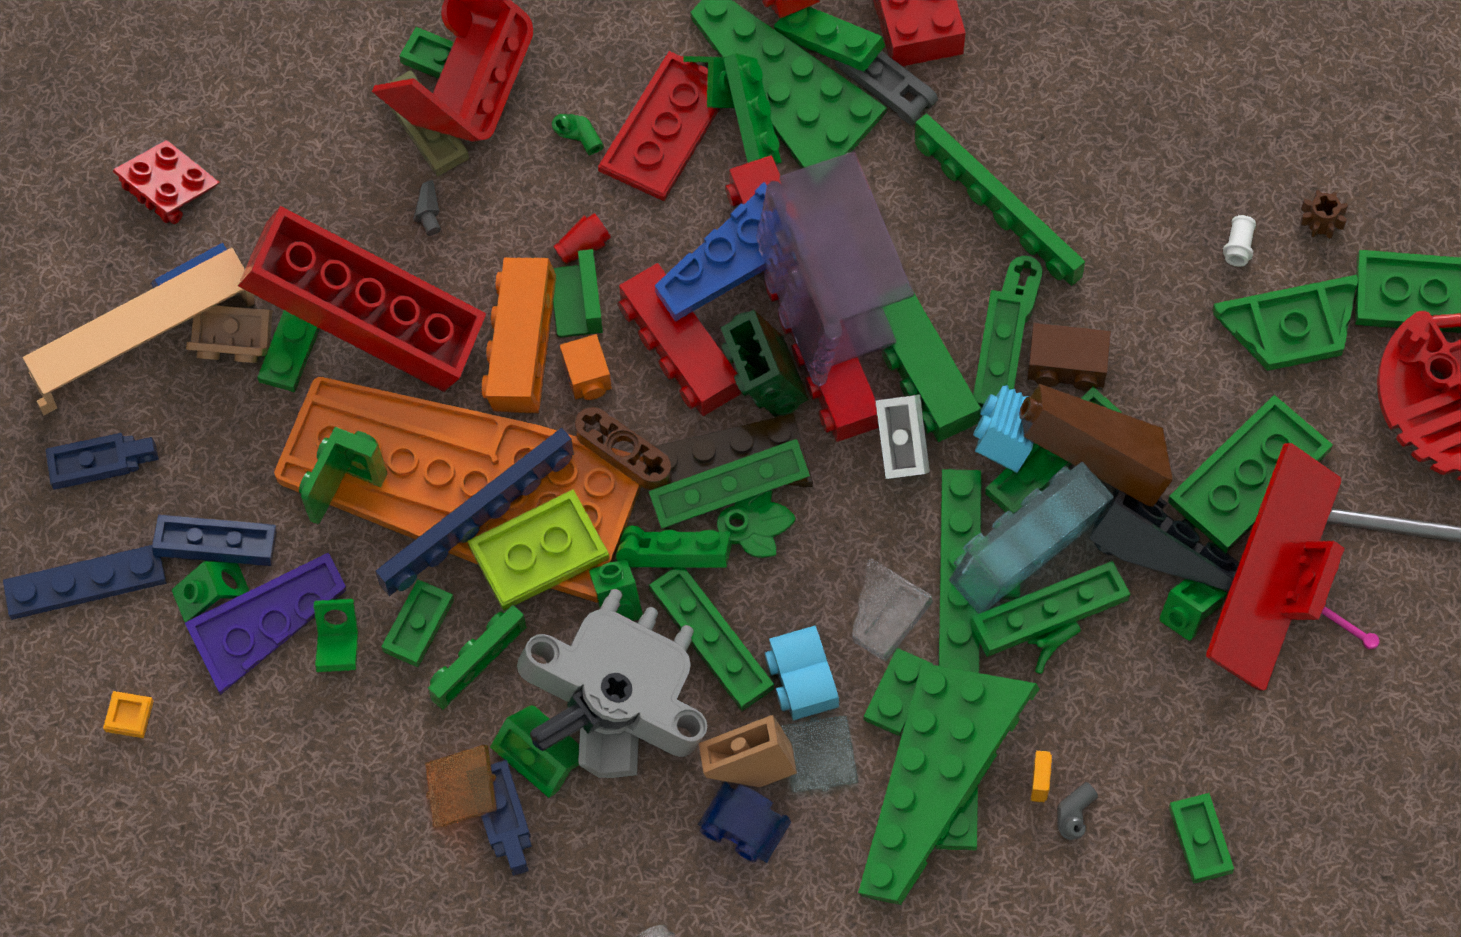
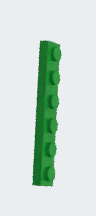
M927 113L916 121L915 144L920 152L927 157L932 155L941 163L942 171L950 180L956 181L958 179L967 188V193L973 202L979 206L986 205L993 212L995 221L1002 229H1011L1019 236L1022 247L1031 255L1037 253L1046 262V267L1057 280L1064 279L1073 286L1083 277L1085 261Z

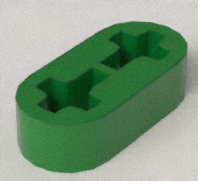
M1020 256L1011 261L1002 288V292L1029 296L1025 323L1032 316L1042 279L1041 264L1031 256ZM1023 268L1030 269L1031 276H1028L1025 286L1019 285V273L1023 271Z

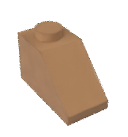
M773 715L699 743L702 768L706 778L760 788L797 774L792 744Z

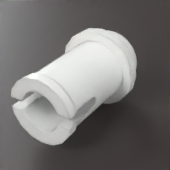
M1239 215L1232 219L1229 242L1223 248L1225 260L1230 265L1245 266L1253 257L1251 243L1256 227V222L1253 218Z

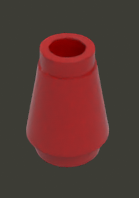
M595 213L589 217L584 215L553 248L565 265H567L569 262L579 259L578 251L593 249L594 252L605 247V242L611 238V235Z

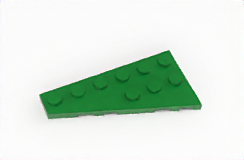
M701 0L690 12L692 21L720 57L740 54L757 58L763 72L762 82L765 95L771 106L770 116L774 132L789 149L797 164L803 168L816 190L819 189L887 113L886 106L734 1Z
M922 663L858 891L861 896L898 905L903 903L928 864L926 861L939 839H944L951 828L949 824L960 807L964 808L997 756L996 751L1007 733L1014 730L1020 720L1018 716L1029 699L1033 700L1040 689L1036 683Z

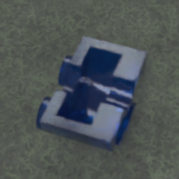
M723 782L697 825L701 826L699 831L714 842L720 843L723 838H726L736 843L735 851L746 860L756 862L757 859H760L767 863L791 821L787 815L781 816L772 811L770 808L773 802L756 791L740 784L734 790L727 782Z

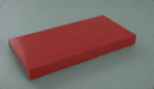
M668 51L598 165V171L665 201L720 108L707 107L708 68L695 62H683L682 56Z

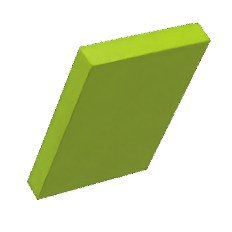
M574 490L566 492L467 541L474 558L503 611L610 559L605 545Z

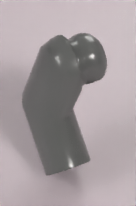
M1084 782L1058 804L1057 827L1061 835L1066 839H1079L1085 834L1086 825H1083V810L1098 798L1097 792L1088 782Z

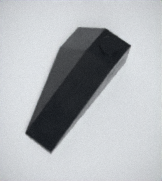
M1115 488L1097 518L1089 537L1101 552L1110 556L1115 555L1123 561L1227 591L1230 590L1239 566L1237 560L1221 550L1215 543L1208 542L1204 546L1199 541L1200 537L1194 530L1196 527L1187 519L1182 520V522L1174 521L1163 511L1168 503L1161 497L1151 507Z

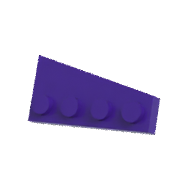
M328 552L185 622V625L221 695L315 617L314 601L336 600L347 589Z

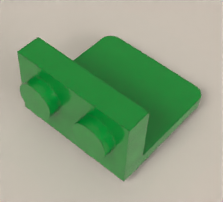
M335 427L330 437H325L322 440L317 451L318 461L312 472L307 471L299 486V493H301V499L310 522L317 525L320 524L345 474L379 487L382 486L388 473L379 445L372 436L361 431H356L353 434Z

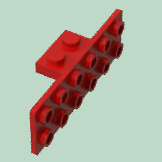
M1293 443L1283 444L1206 652L1208 659L1253 688L1263 691L1267 688L1291 620H1319L1345 549L1335 541H1320L1341 484V477Z

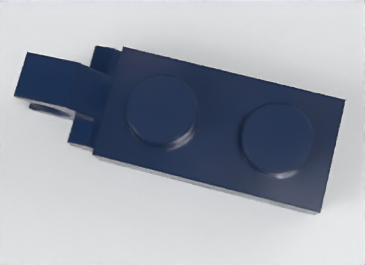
M122 432L46 449L50 485L54 490L130 474V472L139 470L138 464L159 460L157 446L152 437L135 440L133 436H123Z
M507 760L469 771L468 775L485 830L496 857L507 855L513 876L528 872L522 850L532 847L529 839L531 835Z

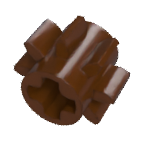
M1316 190L1313 202L1309 199H1304L1301 207L1304 214L1302 215L1300 225L1309 226L1312 230L1311 237L1314 238L1317 234H1326L1328 239H1332L1334 228L1344 230L1347 222L1344 215L1346 214L1348 204L1340 203L1336 197L1337 192L1330 194L1321 193L1319 190Z

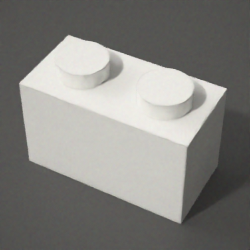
M920 395L876 400L886 479L929 473Z

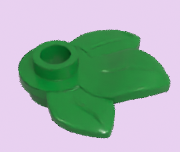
M772 490L738 501L734 506L723 510L717 519L718 532H730L731 543L740 544L748 555L757 558L776 556V544L773 537L789 529L795 523L796 517L785 506L771 502ZM739 519L743 522V525L734 527L730 524V521Z

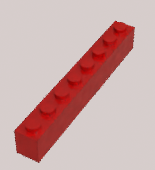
M772 155L729 169L730 184L725 185V190L732 207L739 206L741 203L744 205L755 194V190L765 182L806 240L804 248L767 268L765 271L769 279L764 282L771 302L778 300L782 311L778 312V318L785 334L791 333L796 343L791 345L794 359L798 367L805 365L809 377L805 378V383L812 400L818 398L823 409L819 411V417L825 432L832 431L836 442L879 428L875 397Z

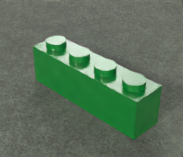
M909 284L869 301L867 318L864 319L866 329L873 340L879 338L885 348L882 350V356L887 367L891 371L897 369L902 380L899 383L903 395H920L925 432L927 434L932 432L936 440L940 442L977 425L980 421L981 407Z

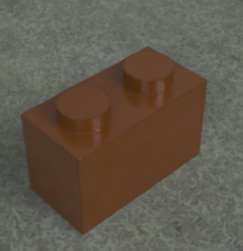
M1033 323L1027 380H1035L1038 385L1042 384L1047 387L1056 386L1058 383L1073 384L1076 389L1082 391H1089L1092 387L1095 389L1097 387L1104 388L1108 368L1111 331Z

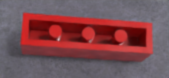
M656 263L619 285L621 300L618 302V307L628 322L634 319L640 327L638 334L644 346L649 351L652 349L657 351L661 357L658 360L659 365L669 380L676 378L682 387L679 389V392L685 404L690 409L696 407L700 414L705 416L742 394L734 378L737 372L694 312L675 322L655 293V285L666 275L659 263Z

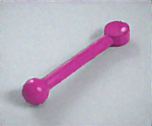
M1326 606L1322 610L1323 615L1361 639L1366 648L1375 649L1379 645V637L1376 634L1364 633Z

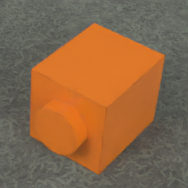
M597 334L560 345L562 362L575 400L583 397L585 400H594L603 396L606 390L612 389L610 373Z

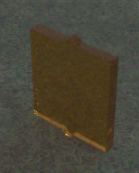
M483 744L425 763L429 789L426 793V798L430 799L433 827H444L497 810L493 785L496 776L492 774L488 745Z

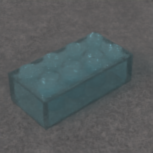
M1083 462L1079 463L1071 471L1067 466L1062 468L1049 480L1051 485L1043 492L1038 488L1035 489L1020 503L1022 507L1014 515L1010 510L994 522L992 525L994 529L986 537L979 533L964 546L963 550L965 552L953 563L957 568L949 581L978 614L990 609L1089 530L1112 501L1114 496Z

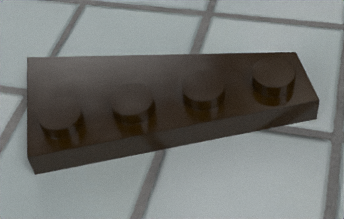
M794 413L655 446L665 453L671 461V480L668 483L671 484L797 439L810 476L784 486L799 485V487H813V480ZM659 465L655 468L647 467L649 476L653 472L661 474Z

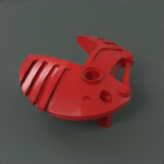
M1418 311L1398 327L1384 349L1377 376L1378 398L1389 429L1400 428L1402 430V433L1396 437L1401 446L1414 445L1418 449L1411 453L1412 457L1420 463L1428 460L1438 462L1429 469L1441 475L1461 471V340L1453 343L1447 342L1439 328L1461 327V314L1430 315L1427 311ZM1430 370L1439 371L1444 379L1436 378ZM1461 475L1456 480L1461 481Z

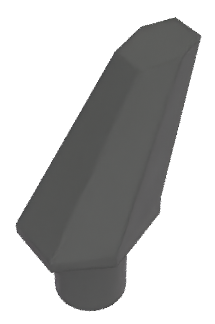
M430 180L423 183L420 187L413 221L421 222L426 234L432 236L439 233L441 228L435 217L440 210L438 208L434 182Z

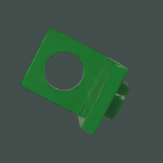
M684 56L683 62L708 63L707 107L735 108L723 60L726 57Z
M209 561L202 562L172 588V593L184 622L201 615L220 598L234 599L250 591L238 563ZM222 572H226L233 577L237 585L236 589L226 585L222 579Z
M354 599L314 601V613L318 632L316 672L356 670L358 626ZM330 610H340L346 614L347 620L342 624H331L325 620L324 615Z

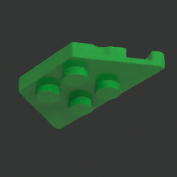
M1357 275L1214 303L1212 312L1221 324L1267 371L1342 356L1358 277Z

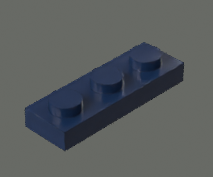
M158 515L152 552L153 556L271 566L277 535L276 525Z

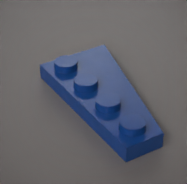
M763 182L755 190V194L744 205L741 203L720 228L714 229L704 238L702 245L693 253H688L655 285V293L676 322L804 248L806 240L765 182Z

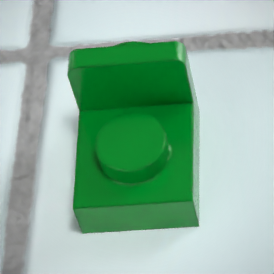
M1185 579L1170 590L1159 620L1190 641L1196 636L1202 620L1223 605L1227 593L1220 588Z

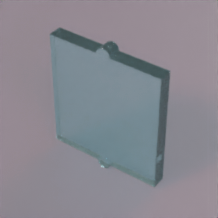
M847 715L819 720L813 716L810 718V721L781 725L782 730L792 744L797 774L790 776L792 793L817 789L827 792L830 787L858 783Z

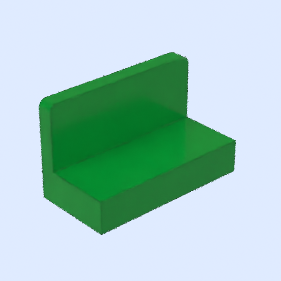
M593 249L578 251L579 265L553 268L556 273L553 303L557 336L560 338L603 333Z
M530 705L506 718L490 748L504 760H507L513 768L550 798L560 790L570 771L579 766V743L568 736L545 751L536 748L532 743L530 732L548 721L549 718L538 708Z

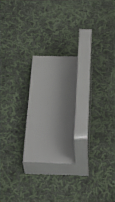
M581 728L579 765L598 778L637 775L639 738L626 731L608 735L596 731L587 734Z

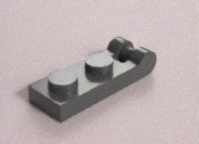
M883 51L877 55L864 72L835 60L837 68L894 110L901 119L911 126L921 118L920 113L925 108L930 109L938 101V96L929 86ZM907 92H910L915 97L911 102L903 97Z

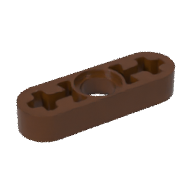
M590 407L578 413L575 419V432L578 441L645 489L654 490L668 485L671 480V461L665 453L602 409ZM597 422L599 423L600 432L595 429L590 430L589 433L586 432V424L593 426ZM603 435L607 437L605 444L603 442ZM627 441L634 446V450L630 455L622 457L616 455L612 451V447L617 442ZM642 453H643V463L639 460ZM657 465L660 466V475L656 472H653L650 476L647 475V466L650 468H655Z

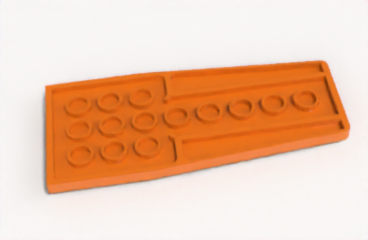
M317 377L312 381L274 474L278 484L299 492L303 476L307 471L312 472L318 461L317 451L320 443L325 437H330L335 427L353 434L356 431L364 432L377 441L388 475L382 486L379 487L345 474L330 505L416 540L557 430L334 379ZM568 434L572 438L574 451L570 462L558 472L552 471L541 479L540 485L532 493L526 496L522 494L511 502L509 509L497 519L491 518L479 527L480 529L474 537L566 492L574 490L609 553L610 559L592 567L596 568L613 562L620 545L621 535L628 524L642 486L582 445L576 436ZM612 448V451L618 456L623 457L631 454ZM641 456L639 460L643 463V457ZM460 542L448 551L452 555L478 565L468 546V542ZM590 569L551 588L598 603L589 573Z

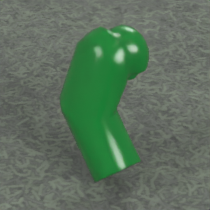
M558 114L553 118V131L563 138L580 141L588 155L603 150L604 144L586 117L573 114Z

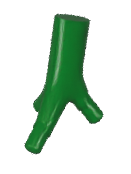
M1076 621L1028 641V644H1037L1039 648L1043 647L1035 669L1037 674L1043 673L1046 662L1059 646L1081 632Z

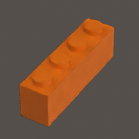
M504 258L502 272H498L496 275V292L499 295L498 305L493 306L491 311V324L494 329L493 340L488 341L486 348L487 361L490 363L489 372L482 379V396L487 398L493 411L539 413L556 283V273L549 258Z

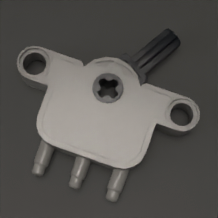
M613 589L608 597L605 598L600 610L588 614L570 646L545 634L531 637L518 659L517 668L520 676L527 682L568 702V709L531 730L530 737L533 745L541 751H545L583 728L587 734L596 731L608 735L626 731L672 755L683 757L691 754L707 731V721L703 714L677 700L691 666L686 651L691 643V637L694 633L693 628L688 625L683 626L674 641L652 631L658 615L655 608H647L638 623L616 613L620 606L622 593L617 589ZM531 655H540L547 663H538ZM677 727L685 728L692 737L683 736Z

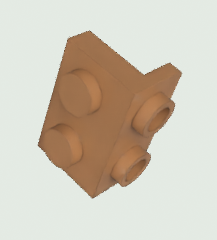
M215 305L193 317L191 342H187L186 350H196V358L220 360V353L235 354L234 361L257 363L258 356H266L270 346L273 310Z

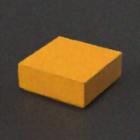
M113 691L103 726L104 731L144 738L154 702L152 697Z
M1036 750L1030 801H1047L1052 763L1050 752Z

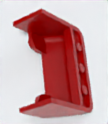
M444 0L441 9L442 20L446 28L456 36V39L434 92L431 93L416 79L412 78L374 85L372 93L415 126L472 142L486 140L493 135L533 37V24L528 14L512 0Z

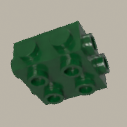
M754 309L750 312L740 313L731 322L720 327L726 341L722 343V349L730 363H735L738 374L734 376L736 384L744 396L750 395L759 409L764 407L774 417H778L779 415H787L794 412L800 404L809 400L784 337Z

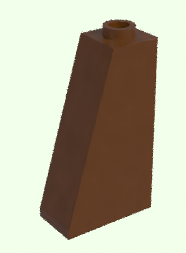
M1042 384L1038 385L1031 397L1024 399L1020 407L1019 417L1022 419L1024 437L1151 507L1155 505L1172 482L1163 428Z

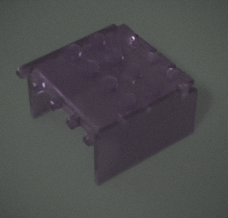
M855 151L782 175L779 178L781 184L777 181L770 182L767 185L756 234L759 251L767 268V271L764 272L767 287L771 294L777 293L782 305L778 307L782 324L785 329L791 328L812 382L818 386L826 383L831 366L896 344L895 336L883 307L914 296Z

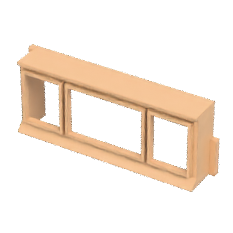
M232 247L24 356L23 359L28 367V373L42 398L37 400L42 414L46 415L57 409L52 391L228 298L240 293L248 307L254 305V294L238 287L245 269Z

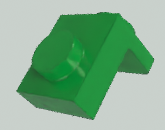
M627 560L609 562L589 570L599 609L610 591L617 589L622 593V598L616 613L632 621L640 619L643 613L636 583Z

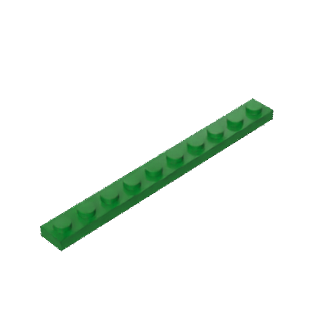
M942 469L939 666L979 673V641L970 625V620L972 616L980 614L981 470ZM978 786L964 808H959L949 824L951 828L943 840L939 839L936 849L977 850Z

